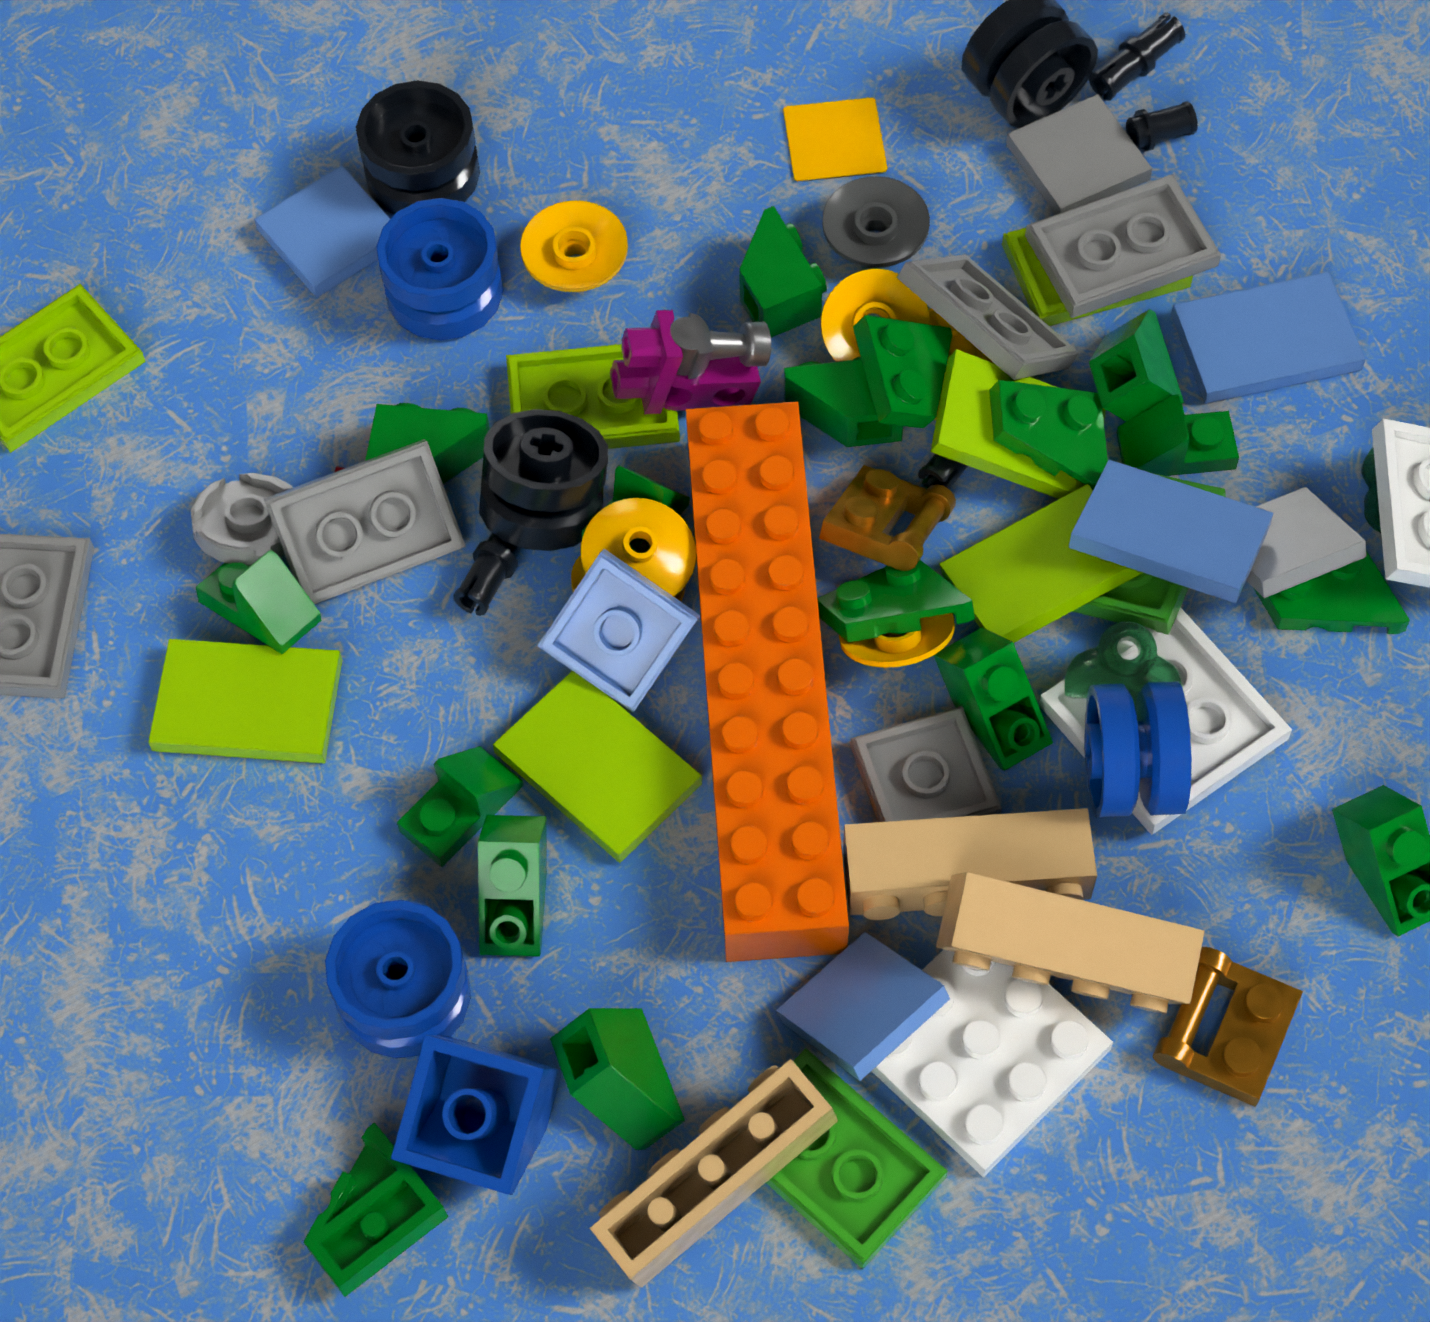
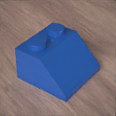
M425 1035L391 1159L512 1195L547 1130L562 1075L561 1068L450 1036Z

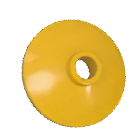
M564 201L541 210L528 222L521 237L520 250L525 268L539 283L557 291L582 292L607 283L620 271L627 257L628 239L622 222L607 208L588 201ZM574 254L582 255L579 257H569Z
M886 269L858 271L844 278L830 292L821 313V335L829 355L835 362L849 361L861 356L853 326L865 315L876 314L883 318L930 325L927 304L897 278L898 273Z
M646 498L623 499L604 507L587 525L581 542L580 555L585 574L599 553L606 549L673 597H676L689 582L696 562L695 541L684 519L667 505ZM642 538L650 544L651 548L645 553H637L631 549L629 543L633 539Z
M952 613L920 618V631L902 634L887 633L876 638L847 642L839 635L840 646L849 658L864 665L883 668L911 665L930 658L950 642L955 631L954 617Z

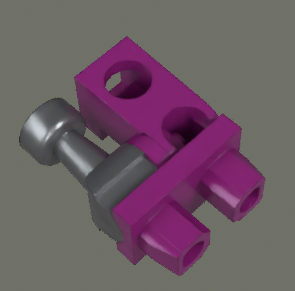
M656 310L650 327L625 328L621 347L623 360H614L610 369L612 388L616 399L641 398L644 414H661L663 408L674 411H686V409L751 405L761 383L757 366H767L771 356V335L769 327L764 321L743 323L738 333L709 331L706 322L697 314L689 313L688 317L678 318L674 321L673 310Z

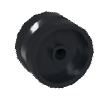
M1007 0L987 16L971 36L962 56L961 70L970 83L983 96L990 97L994 108L1011 126L1021 128L1060 111L1075 98L1087 83L1096 66L1098 48L1094 40L1078 23L1069 21L1065 10L1055 0Z
M420 80L403 82L378 92L362 108L356 125L358 145L368 191L380 207L395 215L396 212L417 201L445 198L465 202L472 195L480 176V167L470 108L458 93L439 83Z
M533 409L516 412L495 422L484 438L479 514L487 529L503 541L524 549L554 551L574 547L581 543L582 530L603 508V490L608 465V445L599 430L582 418L554 410Z

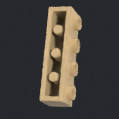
M1088 808L844 824L843 854L849 915H863L870 920H886L896 917L900 912L923 910L931 916H943L951 875L964 872L1079 900L1091 899L1097 879Z
M964 872L951 875L936 948L954 952L952 963L989 971L991 961L1014 966L1012 977L1019 980L1049 985L1050 977L1055 976L1072 980L1071 992L1099 999H1108L1110 990L1132 995L1130 1006L1167 1014L1168 1004L1191 1003L1205 930Z
M789 1059L780 1068L774 1065L761 1073L749 1085L747 1089L749 1094L731 1109L726 1106L711 1115L698 1129L700 1135L683 1150L680 1151L676 1148L661 1157L649 1170L648 1173L651 1177L632 1193L626 1190L615 1196L599 1212L598 1215L601 1219L592 1225L590 1230L628 1278L640 1288L652 1280L838 1122L833 1108L792 1059Z

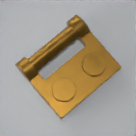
M863 465L824 518L819 539L897 570L909 571L921 559L924 551L923 544L937 523L946 520L953 511L956 499L951 490L943 485H931L925 489L899 479L889 471ZM904 511L915 515L904 533H898L894 537L889 535Z
M1202 947L1191 1003L1181 1004L1168 1036L1159 1039L1153 1053V1059L1171 1071L1256 1107L1303 991L1237 964L1219 950ZM1219 984L1233 990L1234 993L1209 1054L1205 1057L1194 1052L1191 1045L1215 987Z

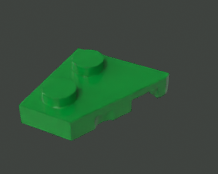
M865 315L853 326L878 422L924 429L937 417L952 340L951 328Z
M998 380L989 390L994 441L1016 454L1028 456L1034 461L1036 466L1053 476L1063 471L1083 484H1088L1094 490L1108 462L1103 409L1098 393Z
M1367 551V557L1269 597L1263 598L1255 590L1277 629L1306 631L1312 627H1320L1329 632H1352L1354 626L1387 627V634H1400L1406 631L1410 619Z
M921 560L909 571L897 570L886 565L860 579L845 582L836 590L817 598L819 618L847 642L872 639L887 633L902 634L920 631V618L952 613L956 617L957 624L968 623L975 619L972 599Z
M375 1122L367 1127L362 1136L365 1146L349 1174L346 1172L341 1173L331 1191L329 1206L323 1213L317 1216L303 1241L309 1252L344 1297L448 1218L443 1205L412 1167L391 1159L394 1145Z

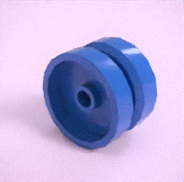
M445 198L417 201L396 212L382 228L376 246L379 268L384 283L388 309L401 327L418 337L440 341L464 337L480 329L498 311L503 295V286L494 228L482 212L462 201Z
M1179 681L1148 682L1144 684L1138 693L1136 707L1130 692L1124 684H1097L1089 686L1085 712L1084 753L1089 795L1096 818L1130 816L1136 807L1139 793L1144 807L1151 816L1186 813L1191 790L1192 755L1187 704Z
M405 900L374 903L350 916L333 936L325 959L327 987L335 1002L338 1014L350 1036L370 1052L396 1059L419 1056L425 1035L451 1037L464 1022L471 1000L469 973L463 958L461 944L449 922L428 906Z

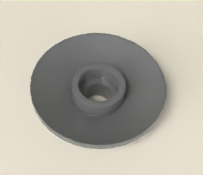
M871 176L850 181L831 195L823 211L822 226L828 244L839 256L860 266L879 268L899 264L915 255L927 239L930 217L924 200L913 188L896 179ZM878 230V231H881V232H880V233H873V232H869V231Z

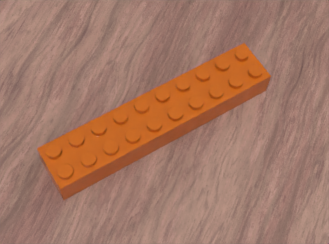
M783 402L686 409L726 962L840 954L848 947L849 921L799 403Z

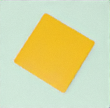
M875 98L785 106L783 108L795 181L882 173L888 170Z

